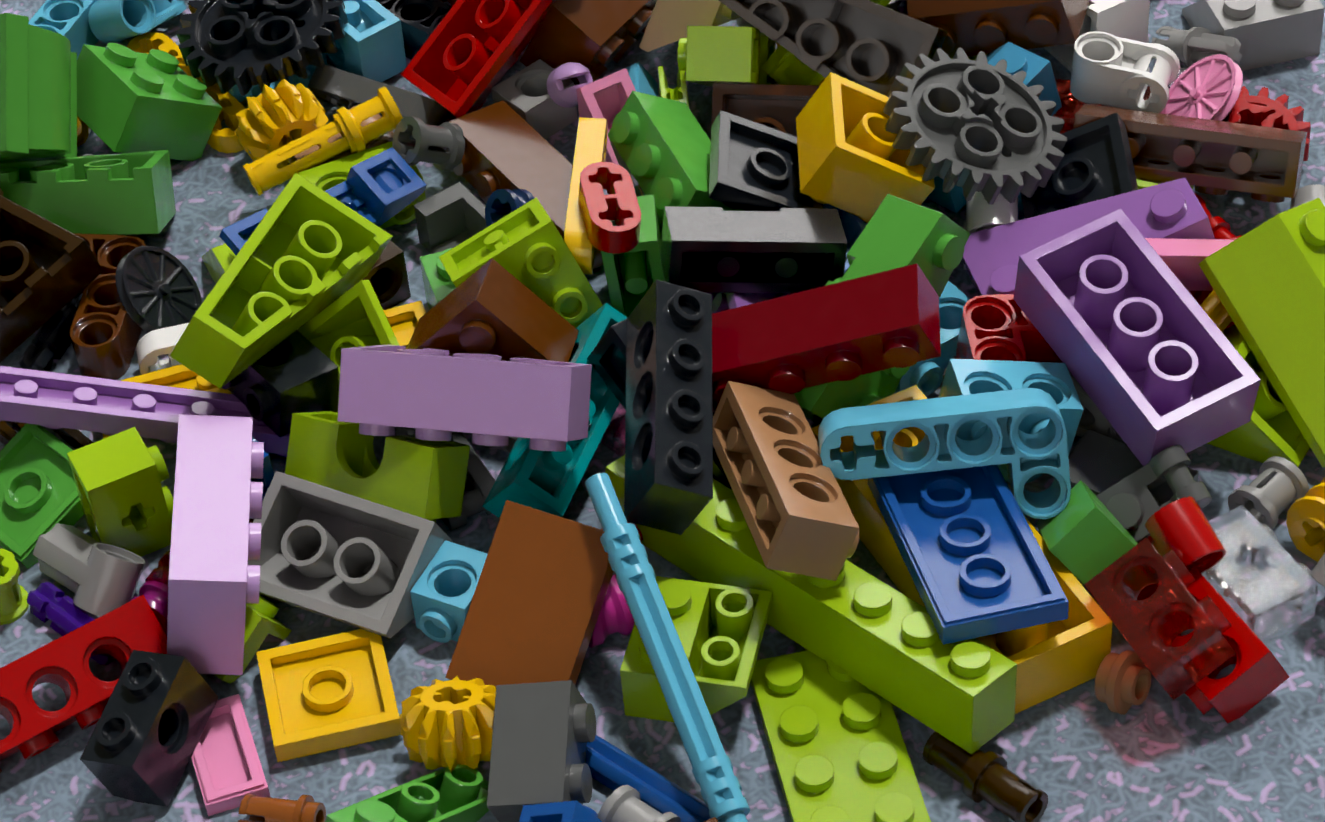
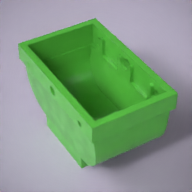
M11 13L0 14V162L77 157V53L71 52V43L68 38L59 33L30 25L29 17Z

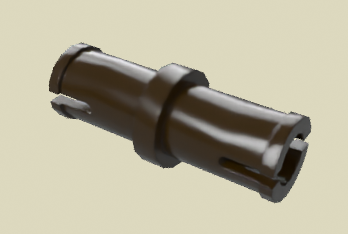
M936 731L927 740L923 750V759L960 783L963 793L974 802L980 803L984 800L1014 822H1038L1044 814L1048 804V795L1007 769V761L994 751L984 753L978 749L973 754H970Z

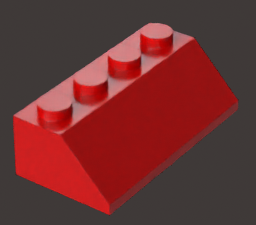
M457 0L401 75L456 118L479 110L492 92L491 88L499 83L534 37L547 12L556 0Z

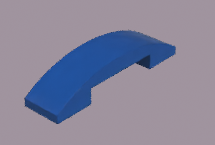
M391 147L352 166L346 181L325 192L379 227L425 191L427 185L398 152ZM265 208L223 228L219 237L237 255L268 210Z

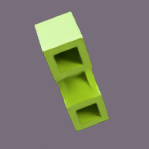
M687 26V38H680L678 43V68L680 71H686V81L713 87V83L775 84V80L762 70L761 67L775 52L776 41H773L764 33H760L754 27Z
M332 411L292 413L285 474L435 523L436 519L461 516L470 445L454 441L415 439V434L386 436L383 459L379 465L374 454V436L359 434V423L339 422L338 413Z

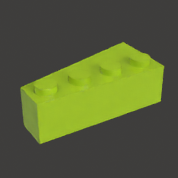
M295 173L193 315L170 357L221 389L365 278L393 236L304 177Z

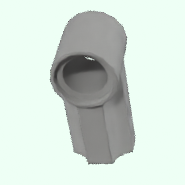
M56 523L52 530L46 534L39 536L33 555L39 561V570L74 592L73 603L76 606L97 616H102L130 602L146 563L142 557L114 545L100 543L72 525Z

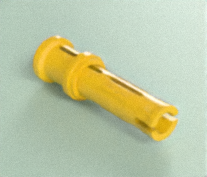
M385 86L377 89V96L349 110L344 106L337 109V113L333 114L334 121L289 142L250 164L246 163L243 165L257 195L260 196L270 188L291 179L295 173L298 174L300 171L315 167L347 150H350L352 154L366 150L367 143L396 129L397 124L403 117L388 89ZM378 113L382 114L380 119L366 126H361L362 121ZM338 133L341 134L342 138L332 143L328 142L330 137ZM314 145L319 146L318 150L281 169L277 168V164Z

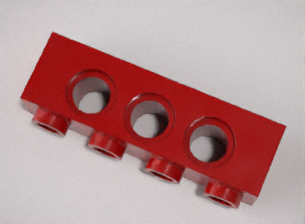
M144 594L0 668V714L5 717L10 726V734L0 740V761L18 751H21L25 760L40 754L59 742L55 734L56 731L75 721L78 722L82 730L98 723L119 679L107 682L96 678L89 667V659L94 655L109 654L115 657L123 671L133 650L167 654V636ZM41 683L56 684L65 693L66 705L57 711L43 710L34 702L32 689Z

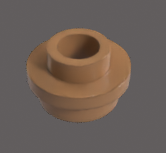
M1125 650L1120 654L1112 652L1106 655L1100 663L1095 678V695L1100 702L1107 704L1110 711L1125 715L1132 705H1140L1145 701L1151 686V673L1146 668L1143 655L1131 650Z

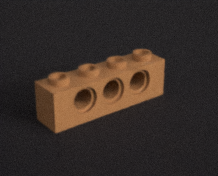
M728 381L713 416V446L766 568L836 581L846 558H850L856 551L859 542V525L831 468L823 466L819 444L795 394Z

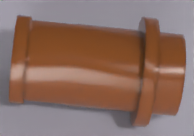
M247 793L241 801L239 814L251 816L249 820L240 819L238 822H325L326 809L323 803L315 802L311 795L303 794L298 800L261 797Z

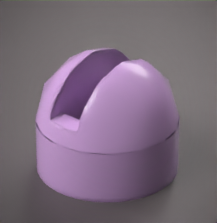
M564 63L549 74L547 91L550 98L557 105L565 108L575 107L578 105L576 89L593 82L589 69L582 64ZM577 77L580 82L579 85L564 89L562 80Z

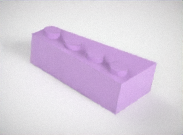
M390 344L341 348L338 421L359 423V434L394 436L396 427L415 428V439L451 441L452 431L472 433V444L485 446H508L509 437L530 438L529 449L540 451H566L568 441L588 438L591 364L531 358H510V361H501V356L480 353H455L452 357L449 356V350L430 348L405 349L406 346Z
M179 414L168 579L167 654L186 657L199 674L243 675L246 603L259 604L260 565H248V560L260 561L262 523H249V519H261L263 482H251V478L263 479L264 442H252L253 417Z

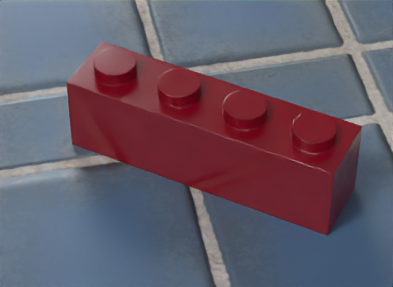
M916 263L712 313V406L717 409L728 381L794 394L804 388L834 381H850L858 378L860 375L894 367L906 368L920 361L941 357L939 296Z

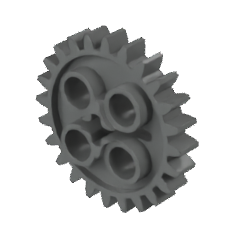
M939 48L936 50L932 60L921 53L918 55L914 65L910 63L904 65L900 75L896 76L887 95L889 99L883 109V113L890 116L885 125V130L897 134L892 144L893 148L910 150L905 161L907 166L922 164L926 167L922 177L924 181L932 180L936 176L943 179L942 186L945 193L950 192L955 185L962 187L963 195L967 201H971L975 192L978 191L982 192L988 204H994L999 192L1009 203H1014L1020 192L1030 198L1038 186L1044 188L1064 156L1061 150L1067 141V137L1060 134V131L1065 122L1064 119L1051 116L1057 104L1054 101H1040L1039 96L1044 87L1042 85L1027 87L1023 83L1027 73L1022 70L1014 75L1006 72L1007 61L1001 59L993 66L988 64L985 52L980 51L975 60H969L962 48H957L953 59H951Z

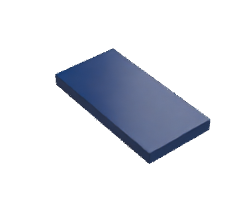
M997 465L868 478L869 488L943 645L1068 619L1069 601Z

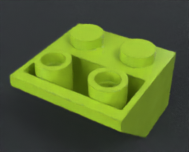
M656 576V582L710 715L746 697L773 601L772 591ZM634 623L620 668L625 715L674 722L637 626Z

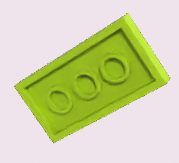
M809 650L756 660L750 683L791 822H931L892 704L851 678L849 673L828 658L826 662Z

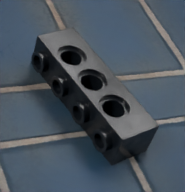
M656 279L627 318L624 515L627 522L682 535L713 498L712 294Z

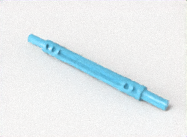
M607 473L595 474L585 481V486L604 531L600 541L605 552L608 553V561L612 571L616 574V581L625 596L693 767V775L696 782L700 785V793L704 803L708 805L710 810V818L716 817L718 822H748L746 816L750 813L749 805L746 798L742 795L739 780L733 773V765L729 756L725 753L656 582L653 567L648 562L645 547L640 542V535L636 525L627 522L609 475Z

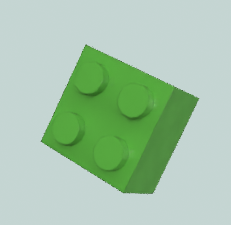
M108 43L106 47L83 44L77 59V116L114 152L131 153L169 150L170 159L193 162L201 158L222 106L205 92L207 87L204 83L188 76L178 66L179 60L161 50L151 49L149 54L134 52L130 48L117 43Z

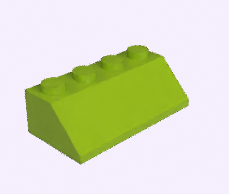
M1318 197L1275 215L1206 257L1198 265L1319 463L1324 468L1325 206Z

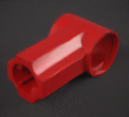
M1189 496L1173 501L1155 512L1146 521L1145 528L1150 536L1141 547L1161 570L1133 595L1129 601L1138 602L1147 607L1194 567L1202 574L1215 566L1226 555V549L1194 497Z

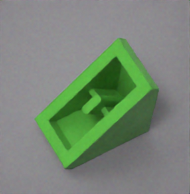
M1081 480L1071 489L1070 500L1062 512L1055 517L1039 519L1036 522L1049 551L1113 612L1121 608L1161 570Z

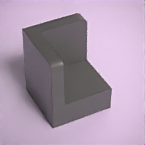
M460 182L415 204L414 211L419 242L431 254L456 247L487 228L485 221L486 206Z

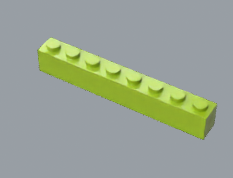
M625 455L605 467V473L609 475L623 512ZM713 479V498L682 535L636 524L642 533L643 540L641 542L644 546L701 582L772 591L773 601L767 619L768 625L826 662L829 659L849 673L851 678L970 754H973L1015 721L1017 663L976 638L943 645L925 607L848 560H845L836 581L766 568L733 490Z

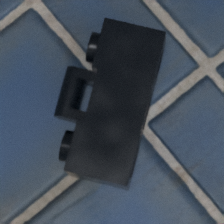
M664 206L661 263L665 282L701 292L798 293L823 287L829 280L834 281L839 277H843L848 242L837 209L780 208V211H723L722 207Z

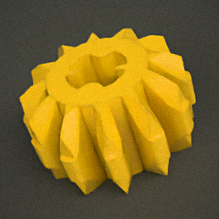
M283 79L274 89L264 84L260 95L257 97H246L248 108L236 113L239 126L235 133L238 136V142L254 162L289 142L326 125L329 119L325 115V109L309 88H305L302 83L294 85ZM288 159L277 164V168L281 169L287 166L289 163Z
M456 676L449 681L434 679L431 686H418L412 689L411 696L401 702L402 714L399 716L400 731L403 736L404 746L408 751L409 760L418 763L423 762L425 768L429 770L448 767L450 771H453L457 764L467 765L472 769H476L479 761H490L496 686L485 685L483 679L475 678L464 681Z

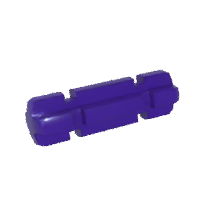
M42 582L36 590L30 591L27 596V603L31 605V613L41 621L46 623L48 620H51L50 627L61 636L98 618L96 615L76 606L73 603V598L64 596L65 592L53 583ZM97 654L91 657L100 665H109L116 659L109 654Z

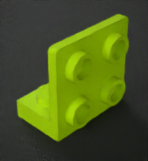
M537 197L439 256L456 288L493 258L575 328L603 306Z

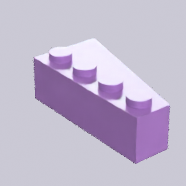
M1181 178L970 233L964 246L962 260L979 296L1014 294L1020 255L1120 208L1144 238L1215 239L1209 218L1186 178Z

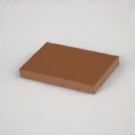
M506 500L445 678L452 680L458 676L460 680L464 681L479 678L483 679L485 685L493 686L571 680L576 685L614 572L608 561V553L605 552L600 541L604 531Z

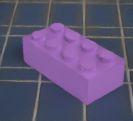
M1121 208L1019 256L1014 301L1060 360L1066 363L1070 373L1143 466L1148 464L1155 455L1166 448L1181 445L1184 451L1188 453L1250 422L1261 379Z

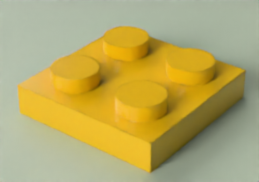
M358 629L256 652L277 762L401 735L399 713L381 635Z

